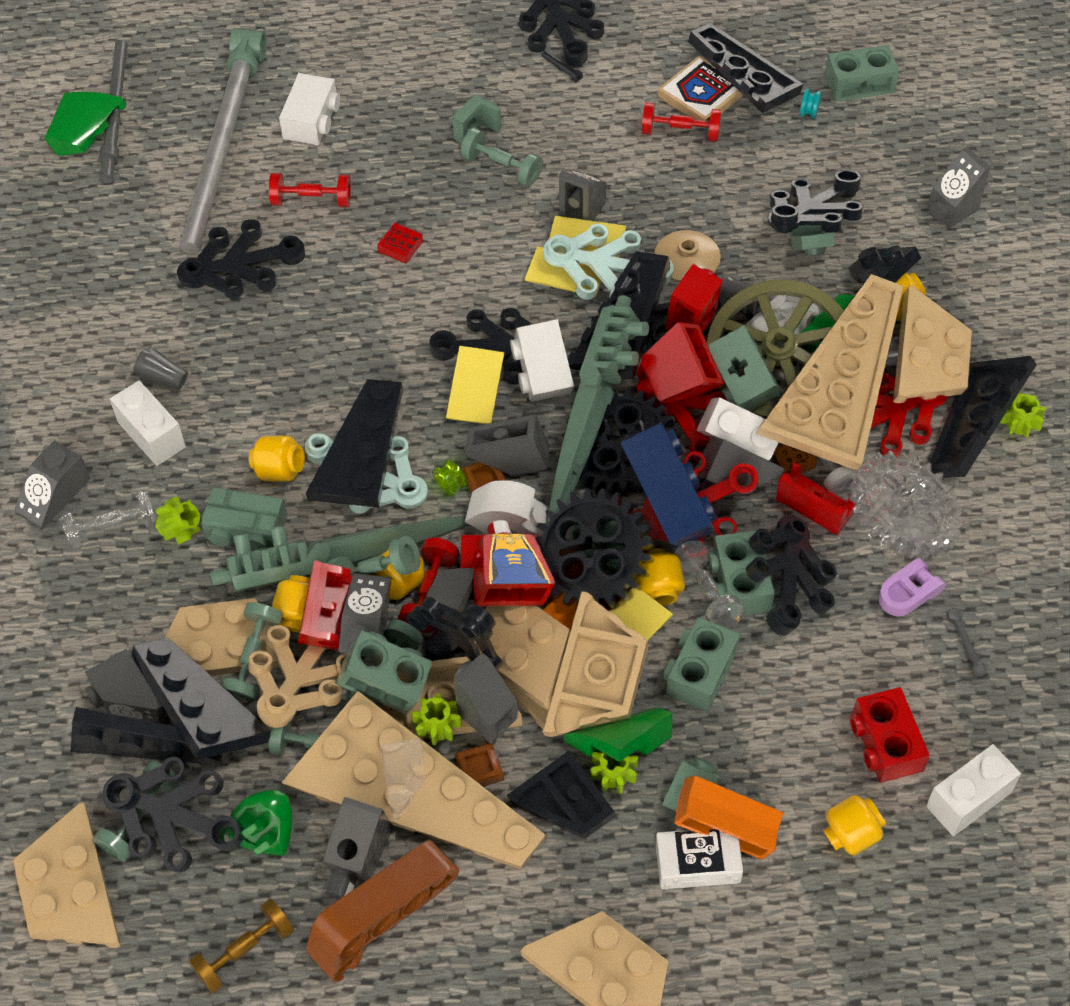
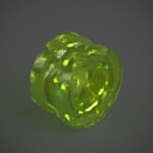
M447 459L444 461L443 468L436 467L432 470L436 483L449 496L456 493L457 487L462 489L466 486L465 476L451 460Z

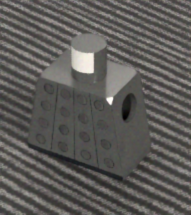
M344 796L323 857V863L333 873L325 892L329 896L340 899L353 890L356 881L364 883L373 877L393 829L383 809ZM357 853V854L355 855V857H353L352 859H349V860H348V858H349L352 854Z

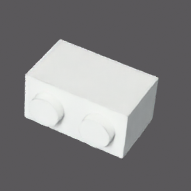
M298 73L279 117L283 139L314 145L320 144L323 134L327 135L330 131L332 113L337 112L340 106V94L336 93L335 79Z
M558 319L517 328L514 336L515 339L510 340L513 358L515 361L520 360L523 373H518L522 394L528 393L530 402L571 394L574 383Z
M140 380L110 398L117 422L156 466L186 448L178 422Z
M711 398L696 430L709 437L725 439L770 461L778 444L777 441L755 434L766 419L722 398Z
M992 744L934 787L926 807L954 837L1011 794L1021 773Z

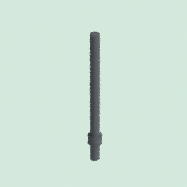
M117 40L115 42L109 93L122 97L127 55V42L124 40ZM119 109L113 110L107 117L106 121L109 126L105 129L104 145L101 146L99 153V162L101 163L100 180L107 184L113 181L114 166L118 164L119 149L117 148L120 120Z

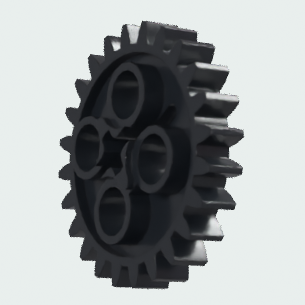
M626 388L623 396H618L617 391L612 389L614 395L611 404L607 405L598 432H603V434L595 438L579 479H581L580 481L585 489L593 485L596 495H598L600 489L607 488L610 498L616 493L617 489H621L624 497H628L629 488L634 487L638 493H642V485L633 467L625 465L607 420L609 418L614 419L622 441L659 423H662L665 431H668L675 426L672 415L668 416L666 406L658 405L655 396L646 401L644 391L642 390L635 397H632L630 388ZM630 419H637L631 424H624ZM673 428V430H674V432H675V434H676V436H677V438H678V434H677L676 428ZM608 461H616L611 466H603Z
M586 488L584 498L580 500L574 492H571L570 504L566 505L558 499L557 505L560 511L557 513L550 510L545 511L551 520L549 524H537L544 532V535L537 536L535 539L537 544L541 546L542 555L555 582L550 595L558 599L565 594L563 603L570 607L576 599L578 605L581 592L583 591L593 596V599L601 606L602 601H606L610 607L616 608V596L619 595L626 601H629L630 598L626 589L632 587L640 591L641 587L636 581L637 576L649 577V573L642 566L643 563L654 562V559L646 554L645 550L655 547V543L643 537L652 532L648 525L638 526L645 516L641 511L631 515L635 505L629 500L621 506L622 497L619 493H615L608 500L606 490L600 489L597 498H594L592 491ZM611 521L618 522L616 534L609 538L603 537L602 529L604 525ZM580 525L581 534L579 538L572 542L566 541L567 530L571 526ZM595 542L603 549L595 550L594 557H590L584 551L592 549V543ZM620 544L626 545L625 549L623 550L605 549L615 547ZM568 549L579 551L565 556L560 554L562 550ZM620 558L621 568L613 575H606V563L610 559ZM576 562H583L584 569L582 574L576 579H569L568 569Z

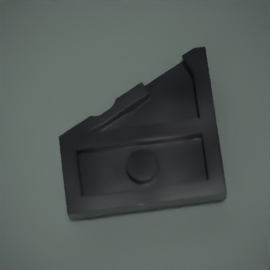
M898 245L881 249L870 247L863 250L858 255L859 259L848 269L858 283L864 284L871 274L896 283L921 259V256L916 247H900Z
M570 751L564 753L507 794L512 804L582 839H586L616 817L613 808Z

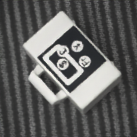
M677 825V831L658 832L656 834L655 846L661 889L741 883L743 866L738 838L722 833L714 828L709 830V835L693 832Z

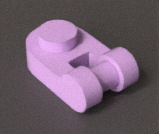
M917 558L882 584L878 597L879 604L890 615L905 616L927 600L939 595L945 589L946 583L939 576L934 577L927 570L928 565L921 558ZM917 580L922 586L918 588L912 581Z

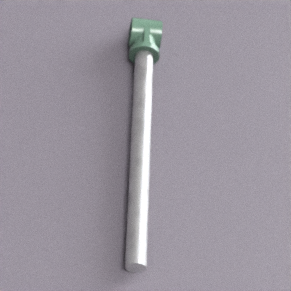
M234 28L231 32L229 43L230 55L227 61V67L231 72L179 247L185 253L196 254L199 252L248 78L256 74L259 66L258 62H264L267 50L265 31Z

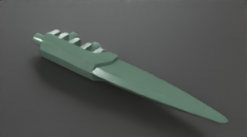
M619 296L615 306L611 305L602 308L579 373L582 380L568 420L553 483L549 510L554 513L560 511L557 505L558 499L567 505L570 493L573 492L588 459L607 405L611 404L614 391L609 384H620L621 376L617 372L618 369H625L626 365L638 364V352L631 351L632 348L628 344V340H634L636 336L648 335V323L640 322L631 309V299L627 296Z
M466 515L446 517L310 542L308 546L305 540L301 539L288 543L285 525L270 528L273 547L258 548V550L251 551L248 533L233 536L237 554L226 555L227 568L210 571L212 586L231 582L235 593L278 584L283 580H289L290 575L310 577L314 560L327 564L330 559L345 556L356 566L361 561L383 554L389 549L390 542L395 538L404 535L409 536L418 546L423 544L428 538L442 537L469 524L465 522Z

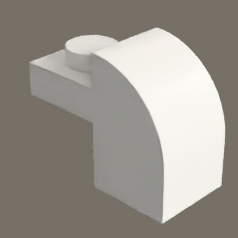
M493 481L472 491L465 522L488 534L487 527L490 523L505 520L509 523L510 529L518 534H535V537L543 536L544 532L537 524H547L548 516L545 511L549 510V507L534 499L535 489L528 485L514 481Z

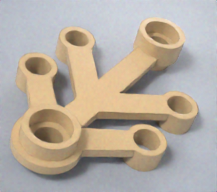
M281 625L270 627L267 631L266 644L274 651L285 681L280 689H278L270 673L272 670V656L268 652L255 651L249 656L248 670L256 677L263 694L257 702V713L262 722L269 727L280 728L286 726L294 718L296 711L322 705L335 706L339 704L342 696V687L335 684V680L338 678L346 654L340 655L336 660V664L314 668L327 648L309 645L296 664L289 647L290 631ZM274 637H281L283 639L278 640L274 639ZM262 662L265 665H257L255 663ZM321 683L319 691L296 695L301 687ZM331 691V692H334L335 694L329 695V694H326L325 692Z

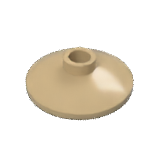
M681 230L666 235L659 241L654 253L669 256V260H671L674 266L671 279L678 282L682 280L692 264L715 272L719 267L721 259L717 244L709 236L692 230Z

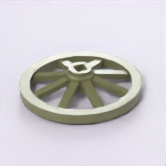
M787 279L760 282L741 290L723 305L711 324L707 345L722 338L724 331L731 333L744 326V324L732 321L731 319L742 308L757 300L769 331L764 332L747 325L745 327L751 333L755 342L762 344L758 348L763 357H765L771 373L775 366H781L787 387L789 388L796 378L792 361L795 359L805 365L812 356L798 346L823 341L832 328L827 327L794 334L812 303L821 308L832 319L834 324L844 311L831 296L810 284ZM786 295L802 298L784 327H779L768 297ZM778 341L786 343L784 348L781 349L774 344ZM724 379V384L717 388L721 393H723L722 389L727 387ZM764 404L751 411V413L766 419L776 405Z

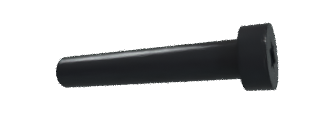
M546 50L542 52L541 56L569 75L573 82L577 83L583 78V72L580 70H574Z

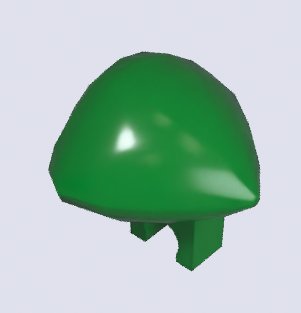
M263 790L243 799L230 815L231 818L238 820L244 828L241 832L244 835V839L240 847L254 851L257 855L262 853L284 856L288 850L292 831V808L288 795L278 790ZM233 828L227 829V836L232 840L235 831Z

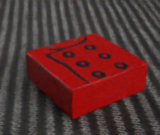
M394 222L377 244L378 252L407 264L423 243V234Z

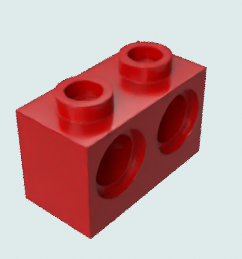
M692 264L671 294L665 329L670 330L675 324L682 322L699 325L703 333L716 315L723 280L718 278L713 271L706 268L702 269Z
M898 687L857 698L853 713L849 716L850 726L855 737L861 736L865 746L863 750L865 764L870 772L875 771L879 783L924 772L930 754L902 688ZM871 716H882L887 722H877ZM885 750H896L902 757H892Z

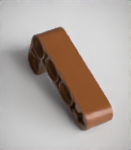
M432 840L423 842L322 911L311 927L306 952L333 982L341 981L344 978L342 974L347 969L351 968L353 970L360 963L366 945L439 895L456 879L459 874V868Z

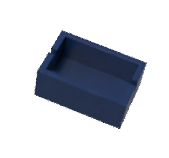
M659 423L621 442L653 510L675 551L715 531L712 522L718 520L707 496L698 497L695 489L701 487L690 462L682 465L679 456L685 453L673 428L665 431L662 423Z

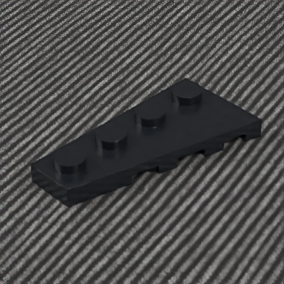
M366 380L306 491L308 501L379 508L403 393L402 382Z

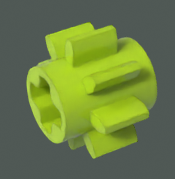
M1018 393L1000 423L1007 425L1009 434L1015 433L1028 438L1032 429L1036 431L1041 430L1046 407L1040 406L1039 401L1036 399L1037 396Z
M175 496L165 501V505L155 510L158 514L155 527L164 537L165 541L175 537L177 543L182 544L190 540L191 535L201 530L197 526L201 515L190 499L180 503L179 498Z
M441 693L427 700L422 697L420 699L421 711L412 712V721L418 724L416 727L417 737L422 738L426 736L432 741L433 746H436L438 741L445 740L446 738L452 741V727L458 728L462 725L461 716L455 714L457 712L456 701L453 700L448 703L441 697Z
M598 752L592 753V763L596 766L590 769V778L594 780L600 778L602 792H605L609 787L617 788V791L621 794L623 793V785L627 781L636 783L637 773L632 769L638 767V756H627L619 762L603 752L601 754ZM615 764H616V765H620V766H616V767L614 768V770H609V769H608V768L612 769V768L615 766Z

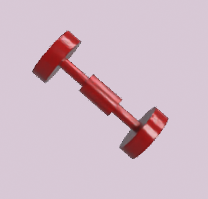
M645 102L642 134L652 135L653 122L670 124V127L692 129V126L709 128L708 141L718 142L721 120L720 109L711 110L709 122L693 120L692 116L671 114V117L654 116L655 103Z
M271 173L269 178L270 204L282 206L284 193H298V196L307 197L337 194L338 206L350 207V175L339 174L337 187H322V184L313 183L284 186L283 174Z
M436 537L428 538L424 541L421 556L432 565L430 570H426L418 592L420 597L419 604H404L399 612L398 620L410 624L407 620V615L427 597L426 595L437 575L439 565L451 567L456 564L459 550L453 543ZM429 625L425 631L419 632L429 633L434 630V627Z

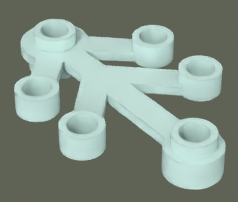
M597 223L591 225L589 230L571 239L565 235L551 237L544 245L543 257L550 265L565 269L577 284V295L585 300L592 299L596 295L598 287L597 281L587 276L579 266V264L589 265L610 291V298L615 290L614 284L618 280L612 271L623 272L630 261L614 256L622 252L631 254L638 251L641 237L637 232L628 230L620 238L604 245L607 241L608 229L606 226ZM594 233H598V234H601L602 236H601V237H597V236H594L593 234H594ZM626 240H631L634 244L627 243ZM589 244L600 247L592 252L581 250ZM671 260L664 285L671 280L674 270ZM582 286H589L591 289L586 290Z
M322 433L310 436L305 443L306 456L310 462L321 465L333 443L331 438ZM400 436L393 437L389 456L392 460H395L398 477L386 472L383 485L386 490H382L379 506L396 502L403 508L413 509L420 506L426 500L428 489L427 484L422 478L412 474L408 460V442ZM318 444H324V446H322V447H320V448H315V447H314L315 445H318ZM398 446L403 447V449L400 451L392 450L393 448ZM406 488H415L412 492L404 491ZM349 505L350 509L358 514L365 513L369 508H373Z

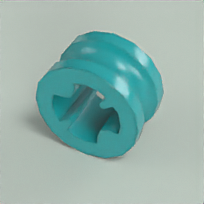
M805 89L800 109L801 117L809 114L811 119H816L822 91L811 93L810 89Z

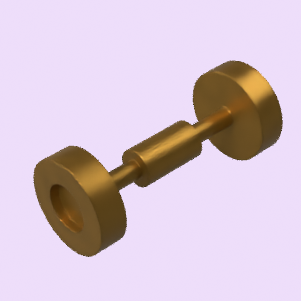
M271 898L260 905L268 921L251 933L248 930L225 948L227 952L209 965L199 952L188 960L195 973L212 994L223 987L215 971L232 959L235 962L258 944L257 939L272 927L283 939L295 932L286 915Z

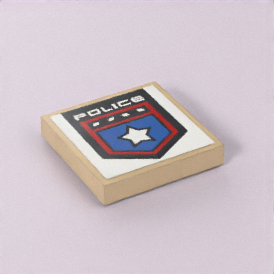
M700 56L658 88L659 98L685 115L692 116L693 120L709 122L712 109H720L722 114L743 96L711 63Z

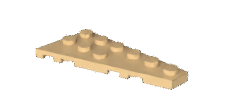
M872 274L869 276L755 434L856 471L862 466L902 295V285Z
M359 691L356 692L281 783L283 787L294 791H302L329 803L333 802L341 805L345 796L381 808L394 826L422 833L435 838L437 841L462 847L475 852L477 855L518 869L524 866L545 839V834Z

